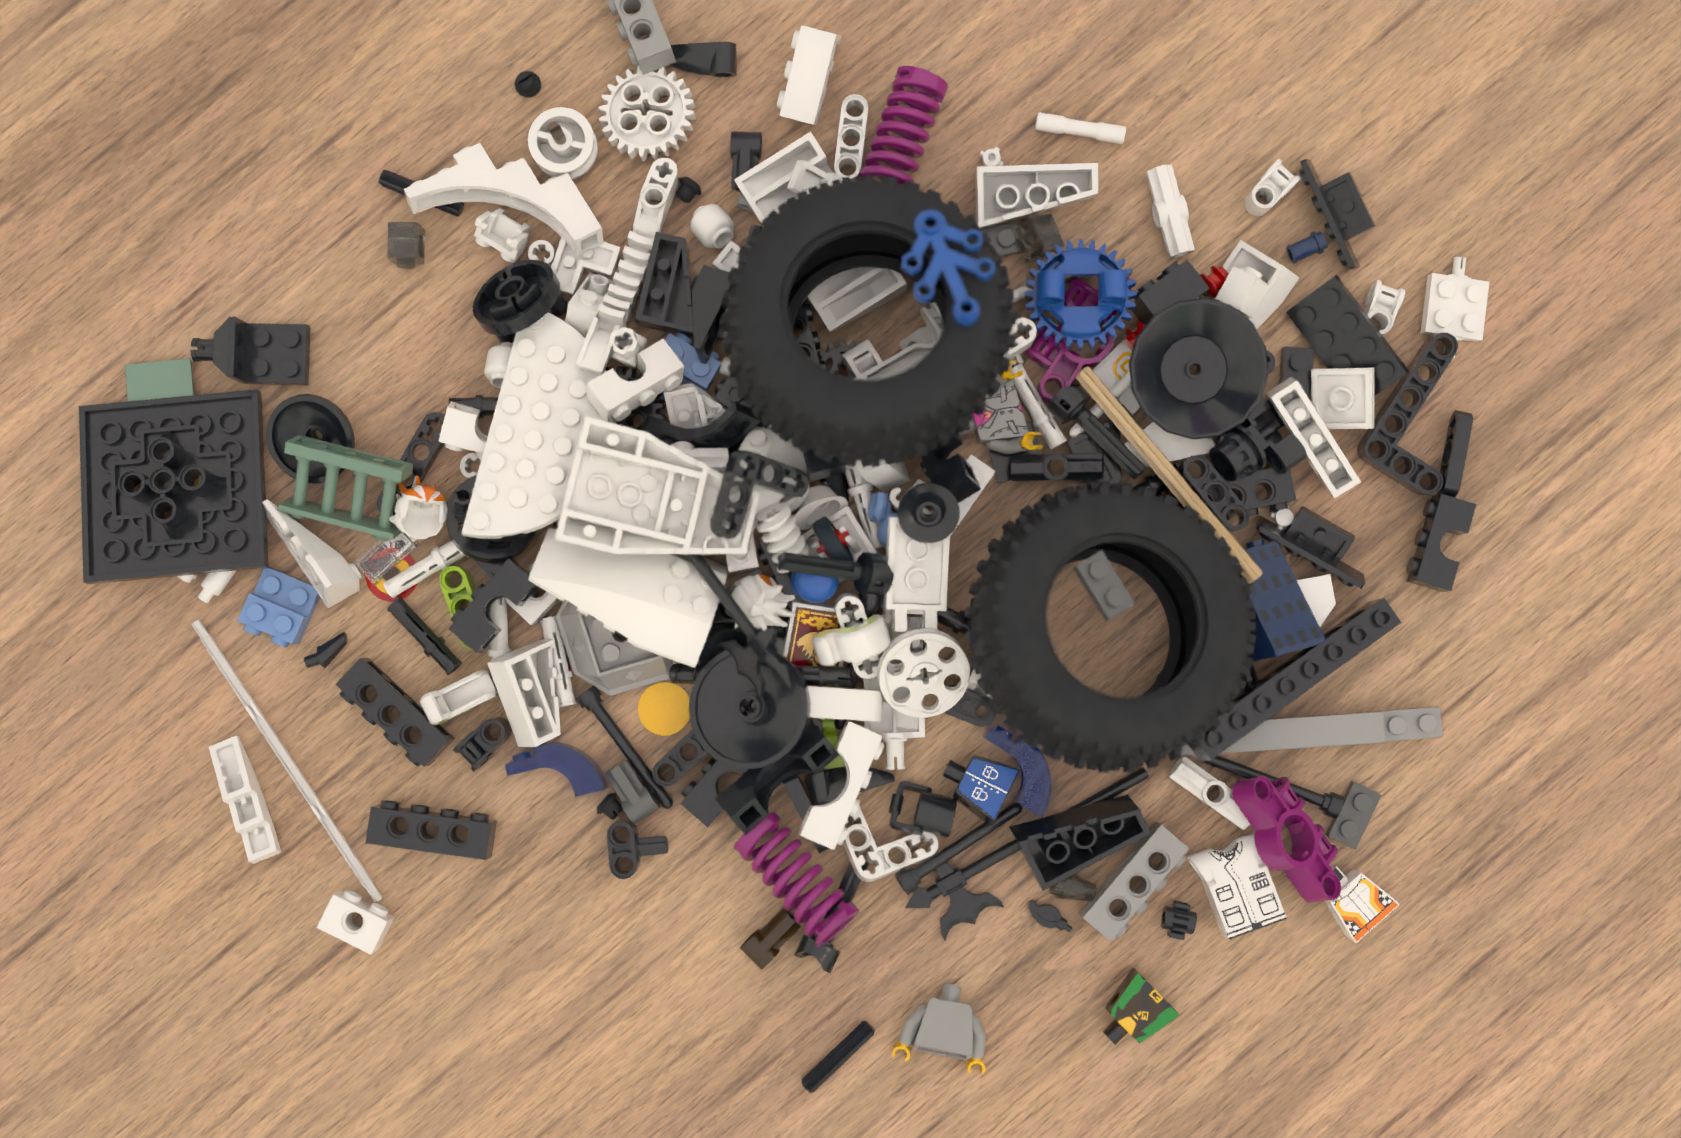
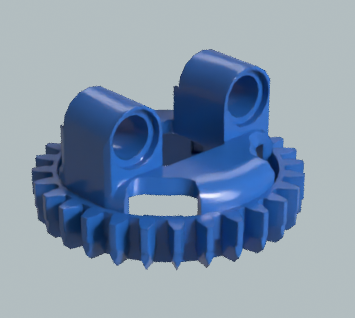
M1082 239L1079 240L1076 248H1073L1070 241H1067L1066 250H1062L1057 244L1055 245L1056 254L1054 256L1046 251V262L1039 259L1036 260V266L1040 269L1039 271L1035 269L1030 270L1029 274L1035 280H1026V287L1033 291L1024 292V298L1033 301L1025 304V308L1027 311L1035 310L1029 316V319L1032 321L1039 320L1036 325L1037 332L1044 328L1047 329L1044 335L1045 340L1052 335L1056 336L1055 346H1058L1061 340H1065L1067 350L1070 349L1072 342L1077 343L1078 351H1081L1083 343L1088 342L1090 349L1093 350L1095 340L1098 339L1102 346L1106 345L1105 335L1114 340L1117 336L1114 328L1124 331L1126 326L1121 320L1130 321L1132 315L1126 311L1134 310L1136 306L1132 301H1128L1137 297L1136 291L1129 290L1135 286L1136 280H1127L1132 273V269L1122 270L1121 268L1126 260L1121 259L1116 262L1117 251L1115 250L1109 255L1105 254V244L1099 250L1095 249V241L1093 240L1088 248L1084 247ZM1065 276H1098V306L1065 307ZM1044 310L1051 312L1061 322L1062 329L1060 332L1057 330L1058 325L1049 316L1044 317ZM1118 310L1116 317L1113 315L1108 322L1102 325L1103 330L1101 331L1099 327L1101 321L1112 311Z

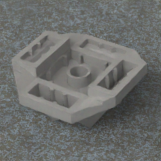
M564 600L556 615V620L575 675L610 696L669 679L670 667L673 664H677V661L635 647L627 642V637L617 636L603 627V622L590 614L585 616L577 611V606Z

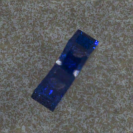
M999 725L995 730L988 726L982 737L1010 754L1020 768L1021 784L1013 800L1042 818L1046 812L1051 795L1050 771L1043 754L1038 747L1032 748L1021 740L1022 733L1012 742L1010 739L1013 734Z
M545 742L537 747H532L534 757H531L529 751L513 755V762L505 764L507 776L538 768L557 770L570 781L575 797L608 788V783L602 770L588 754L572 745L561 742Z

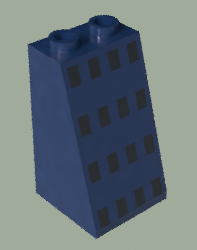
M1264 539L1246 543L1247 549L1245 551L1263 572L1257 580L1245 586L1250 587L1252 595L1248 596L1247 599H1253L1254 608L1249 609V611H1255L1256 617L1255 620L1250 621L1256 623V631L1250 632V634L1256 635V643L1253 644L1254 652L1253 655H1248L1247 657L1252 658L1253 661H1258L1325 643V637L1278 542L1265 544Z

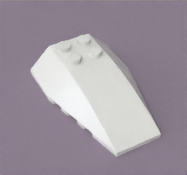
M585 417L555 539L614 554H746L760 493L753 490L740 533L732 539L717 537L711 531L710 520L724 474L686 455L679 449L662 442L647 432ZM737 486L731 488L729 493L730 500L733 503H736L740 498V489ZM726 507L727 511L735 512V508ZM723 520L722 526L729 529L730 523Z
M548 528L530 573L529 581L561 601L567 600L578 607L577 611L585 616L590 614L603 622V627L611 632L617 631L628 638L627 642L635 647L695 668L710 630L719 599L686 554H614L555 539L557 529ZM704 558L724 585L728 574V566Z

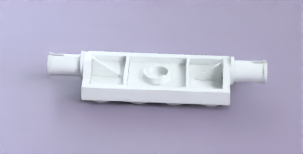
M883 597V614L880 616L884 618L890 639L893 640L905 632L890 629L893 610L884 609ZM907 617V632L920 629L921 617ZM920 640L921 645L918 647L912 648L910 645V650L912 651L917 648H921L923 650V640ZM879 653V659L874 661L869 659L863 660L865 670H870L871 664L879 661L882 654ZM894 659V660H891V661H892V662H898V661H900V660H899V659ZM922 668L919 675L921 678H924V668ZM878 676L871 679L863 678L864 689L881 690ZM903 686L898 687L894 690L893 697L904 699L909 694V689ZM884 696L882 699L881 721H864V728L882 735L883 742H886V769H894L895 756L897 757V769H905L904 742L907 741V738H925V718L911 717L898 712L890 706ZM923 697L922 700H921V704H922L923 706H924V697Z

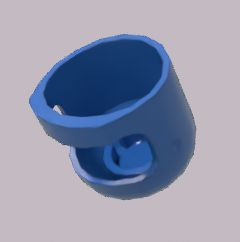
M791 572L790 586L792 592L799 598L810 603H822L829 600L835 594L838 587V578Z

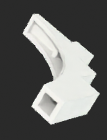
M480 143L464 147L454 154L455 166L444 168L436 175L425 180H418L404 189L408 205L413 214L435 206L457 202H487L505 205L526 212L546 223L564 238L577 256L603 244L602 227L568 173L551 177L540 185L524 157L517 161H510L503 165L502 168L496 170Z

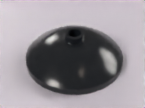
M300 394L284 400L273 410L267 423L266 439L270 454L276 464L294 479H296L298 460L295 459L294 455L286 454L284 451L286 441L297 435L355 449L354 432L344 412L330 400L318 395ZM316 430L322 433V439L317 437ZM310 462L308 483L325 482L327 467L324 466V463ZM345 468L339 469V475L345 471Z

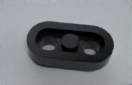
M967 689L958 703L945 712L948 715L979 727L991 724L996 717L995 711L988 704L989 698ZM979 705L984 706L986 709V713L982 717H978L975 714V709Z

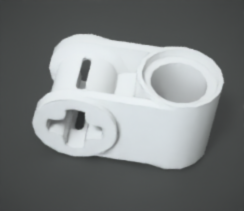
M1278 158L1246 196L1244 202L1245 209L1252 216H1263L1280 198H1283L1301 177L1299 175L1294 176L1282 165V160ZM1256 194L1264 196L1267 204H1260L1256 200Z
M1375 279L1367 294L1364 311L1370 319L1374 318L1379 321L1381 326L1379 331L1384 335L1393 326L1405 296V289L1399 288L1397 290L1383 285L1381 280Z

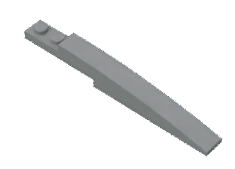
M1423 707L1269 718L1222 753L1443 737L1440 707ZM1188 744L1182 747L1183 752L1181 756L1195 755Z

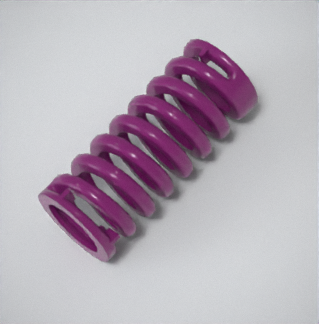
M901 66L897 70L896 79L892 83L893 92L889 94L886 100L888 107L881 114L883 122L879 123L876 127L877 137L871 141L872 152H869L865 158L867 166L861 170L860 177H865V175H874L880 178L894 177L897 178V184L904 185L905 181L914 182L910 175L897 169L911 173L918 171L919 164L910 157L921 158L925 151L923 147L915 142L926 143L929 141V133L922 128H932L935 125V120L927 113L936 114L940 111L941 107L938 102H943L948 89V84L941 77L914 66ZM908 86L909 88L914 90V92L905 91L903 87ZM902 101L910 107L900 106L898 102ZM898 116L906 122L895 121L893 117ZM887 131H893L901 137L891 136ZM882 146H888L899 153L886 151ZM877 161H884L897 169L881 166Z
M771 812L769 816L748 834H743L735 843L734 849L739 852L743 860L753 861L752 870L757 874L763 873L762 882L764 885H774L773 895L776 898L785 897L783 907L786 910H796L794 920L797 923L807 922L804 931L809 936L818 935L815 945L819 948L841 932L858 915L860 910L853 902L850 901L846 904L842 901L837 906L839 910L820 921L830 908L844 896L842 889L835 890L822 902L809 909L815 900L833 884L832 877L827 876L815 887L799 896L802 890L822 872L823 867L820 864H815L804 875L787 885L798 870L812 859V854L808 851L800 855L792 864L776 873L786 859L801 847L802 843L800 840L795 839L780 853L766 860L775 847L791 834L789 827H784L778 831L780 817L776 812ZM769 831L772 833L778 831L769 841L754 849L758 841Z

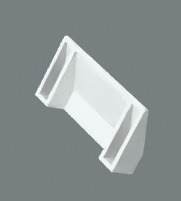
M811 131L734 179L760 222L773 210L779 213L778 206L784 202L787 203V200L794 196L798 200L797 193L787 189L797 160H805L826 173H833L827 164L826 155ZM860 267L840 272L826 279L808 295V299L831 333L903 293L907 289V283L899 272L879 267Z

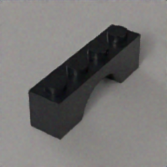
M809 721L802 740L787 757L771 766L749 769L718 795L715 800L746 835L769 816V799L781 782L800 773L816 775L839 754L826 736Z

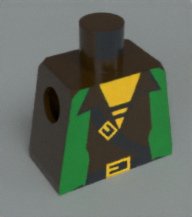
M1133 968L1105 1007L1115 1019L1103 1030V1033L1115 1045L1127 1033L1138 1043H1141L1176 1019L1179 1013Z

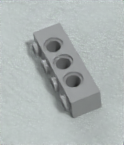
M607 0L612 15L619 14L621 22L616 24L622 40L629 39L632 46L627 48L632 65L639 64L643 75L676 62L652 0ZM633 10H639L635 14H629ZM643 35H650V36H649L648 38H646V39H643V40H640V39H639V38H640L641 36H643Z
M1155 822L1150 828L1151 834L1139 841L1079 912L1083 919L1110 942L1114 937L1119 939L1129 927L1127 922L1134 914L1138 916L1148 905L1146 899L1153 891L1159 892L1167 883L1168 878L1166 876L1172 868L1178 869L1187 859L1185 853L1189 848L1158 822ZM1160 852L1162 863L1158 867H1150L1148 862L1150 855ZM1137 875L1143 878L1142 887L1136 891L1130 890V879ZM1115 899H1122L1124 903L1122 911L1117 914L1110 913V903Z

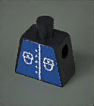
M973 755L967 768L950 760L942 776L958 784L952 797L992 826L1020 769Z

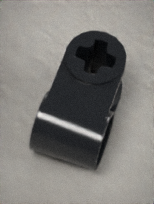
M494 717L482 722L453 751L456 754L460 753L471 764L473 772L477 771L510 738L512 728L509 721L502 717ZM492 723L497 724L501 729L499 739H494L489 733Z

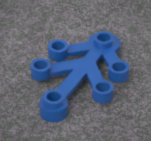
M935 210L923 211L916 217L914 229L918 238L911 252L907 253L902 260L903 270L907 274L915 275L919 273L922 268V257L929 243H931L935 255L923 280L919 281L914 287L915 299L921 303H927L932 300L934 286L942 271L956 302L953 307L954 320L961 326H971L979 318V304L973 298L968 297L956 267L971 272L978 279L986 281L993 277L995 265L988 258L976 260L948 249L944 239L961 244L966 251L974 253L982 247L983 238L980 232L977 230L961 231L947 225L945 217L940 212ZM932 221L936 223V226L928 228L925 226V223ZM969 238H976L978 243L971 245L967 240ZM909 260H915L918 262V265L909 267L906 263ZM981 266H988L991 270L988 273H982L979 268ZM921 288H927L930 293L923 296L918 291ZM964 305H969L973 310L969 313H964L960 308Z

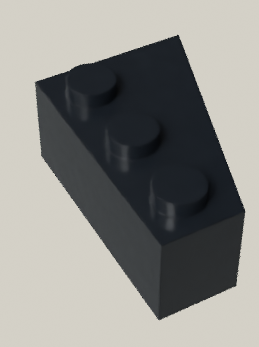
M659 232L655 233L635 320L642 327L673 334L679 332L687 337L694 338L692 279L689 248L685 238Z

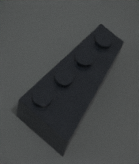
M1128 794L1009 827L1032 874L1043 891L1151 834L1140 809Z

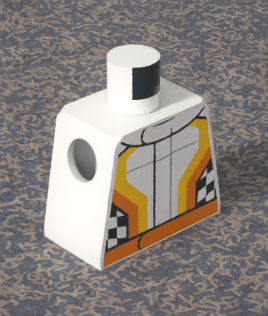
M1333 865L1331 868L1341 883V894L1335 900L1324 902L1345 936L1357 943L1396 909L1399 903L1361 872L1353 869L1345 876L1336 865Z

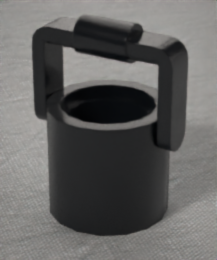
M902 781L898 785L897 792L892 794L889 813H891L890 827L915 835H922L924 831L949 837L956 812L957 799L932 793V788ZM904 789L920 793L913 826L897 822V817L901 813L904 800Z

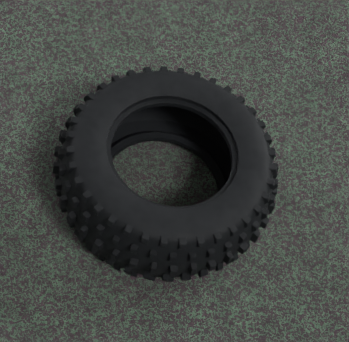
M865 175V177H857L856 181L851 182L849 176L843 177L842 183L840 179L833 180L832 186H829L827 181L820 183L819 190L817 186L809 188V194L805 190L797 193L798 200L793 196L787 200V203L784 202L778 206L779 213L773 210L761 222L763 229L755 227L747 240L749 248L742 246L738 252L737 263L739 268L731 267L728 275L732 290H725L722 298V306L728 308V313H723L722 318H720L721 331H728L725 342H722L724 355L732 354L729 358L731 365L728 366L731 378L738 376L736 382L739 387L738 392L742 399L748 397L746 402L752 408L757 419L762 417L761 421L767 427L770 426V430L773 433L779 434L782 440L787 442L792 438L793 447L808 454L810 449L815 450V456L821 457L822 460L831 462L834 456L839 457V463L847 464V466H855L856 460H862V465L880 467V460H885L886 464L904 463L905 455H907L908 459L927 455V447L931 451L938 447L937 442L942 447L950 442L949 438L957 434L956 429L963 433L969 427L973 413L977 415L984 413L987 405L985 403L986 395L993 396L997 394L1001 383L995 380L997 375H1002L1004 372H1008L1010 360L1004 358V356L1007 355L1009 348H1014L1016 336L1009 335V333L1012 332L1013 325L1016 324L1017 312L1010 311L1013 308L1014 293L1012 288H1007L1010 285L1005 265L1000 266L1003 261L999 252L996 253L993 245H990L991 239L986 232L981 234L983 238L981 249L974 253L966 251L961 244L944 239L948 249L976 260L988 258L995 265L993 277L986 281L978 279L971 272L956 267L968 297L973 298L979 304V318L976 323L971 326H961L954 320L953 307L956 302L941 271L934 286V296L932 299L941 313L944 328L931 351L911 368L887 378L860 380L843 377L815 363L802 350L794 337L793 327L795 319L808 295L831 276L860 267L890 269L911 278L917 283L922 281L935 255L931 243H929L922 257V268L919 273L915 275L907 274L903 270L902 260L907 253L911 252L918 238L914 229L916 217L923 211L935 210L940 212L945 217L947 225L964 232L977 230L981 233V229L977 226L975 219L971 215L963 218L964 215L960 213L961 208L951 200L947 204L944 203L940 193L928 189L925 193L920 190V184L905 181L904 185L897 184V178L881 177L880 181H874V175ZM928 221L925 223V226L933 228L936 226V223ZM969 238L967 242L975 245L978 243V240L976 238ZM909 260L906 264L909 267H915L918 265V262ZM981 266L979 268L982 273H988L991 270L988 266ZM964 305L960 308L964 313H969L973 310L969 305Z
M1091 482L1088 485H1077L1075 490L1073 486L1066 487L1054 493V498L1050 493L1044 495L1039 502L1034 504V509L1029 504L1019 511L1021 515L1016 519V524L1009 520L1002 526L1004 531L1000 538L1001 541L993 538L988 544V552L991 553L988 560L981 559L977 563L976 569L981 574V577L978 578L977 582L970 584L969 594L975 597L971 599L970 607L965 610V617L972 618L971 621H968V629L971 631L965 634L966 641L970 643V652H975L974 655L969 657L970 664L974 667L975 673H981L982 676L977 680L978 686L982 688L985 695L990 694L993 699L988 704L995 713H1004L1007 717L1003 721L1007 728H1010L1014 733L1018 730L1023 732L1024 734L1021 737L1023 742L1032 748L1041 745L1043 747L1041 753L1048 757L1050 756V758L1056 761L1061 760L1062 756H1064L1063 763L1071 766L1074 764V768L1077 769L1085 768L1086 765L1087 769L1096 770L1098 767V772L1108 773L1110 770H1120L1122 767L1123 773L1135 771V768L1143 766L1144 762L1147 769L1159 766L1158 762L1165 758L1166 754L1170 761L1181 757L1182 747L1186 744L1191 748H1196L1202 743L1201 741L1204 738L1201 733L1208 729L1217 730L1221 724L1218 716L1229 713L1236 703L1231 700V697H1237L1246 685V682L1241 677L1247 676L1249 668L1252 667L1253 659L1247 656L1253 655V644L1256 643V635L1250 634V632L1256 631V623L1250 622L1255 620L1256 617L1255 611H1249V609L1254 608L1253 599H1247L1248 596L1252 595L1250 587H1245L1249 585L1246 577H1240L1239 574L1243 572L1240 564L1237 565L1240 563L1237 557H1230L1228 554L1232 549L1223 536L1217 539L1214 535L1216 529L1206 519L1200 522L1197 519L1199 513L1188 505L1183 509L1177 506L1178 499L1168 495L1157 497L1156 489L1150 487H1138L1136 490H1133L1132 483H1113L1110 485V482H1100L1097 486V482ZM1101 550L1108 561L1130 569L1145 580L1158 596L1168 620L1170 641L1165 665L1154 684L1138 697L1111 696L1083 684L1060 661L1048 633L1047 601L1058 573L1064 565L1079 560H1086Z

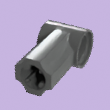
M628 760L623 761L604 774L621 799L620 804L633 824H637L660 808L658 800L648 786L643 785Z

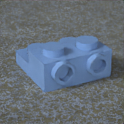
M679 332L676 336L669 333L665 341L684 365L683 380L680 385L693 383L707 393L720 371L721 362L717 361L719 355L712 351L707 364L701 363L695 348L691 346L693 343L692 339ZM664 393L660 398H658L663 402H665Z
M271 567L264 568L254 592L248 594L237 621L245 624L243 630L257 636H260L262 632L272 635L270 641L277 645L288 647L289 643L300 644L320 596L312 584Z

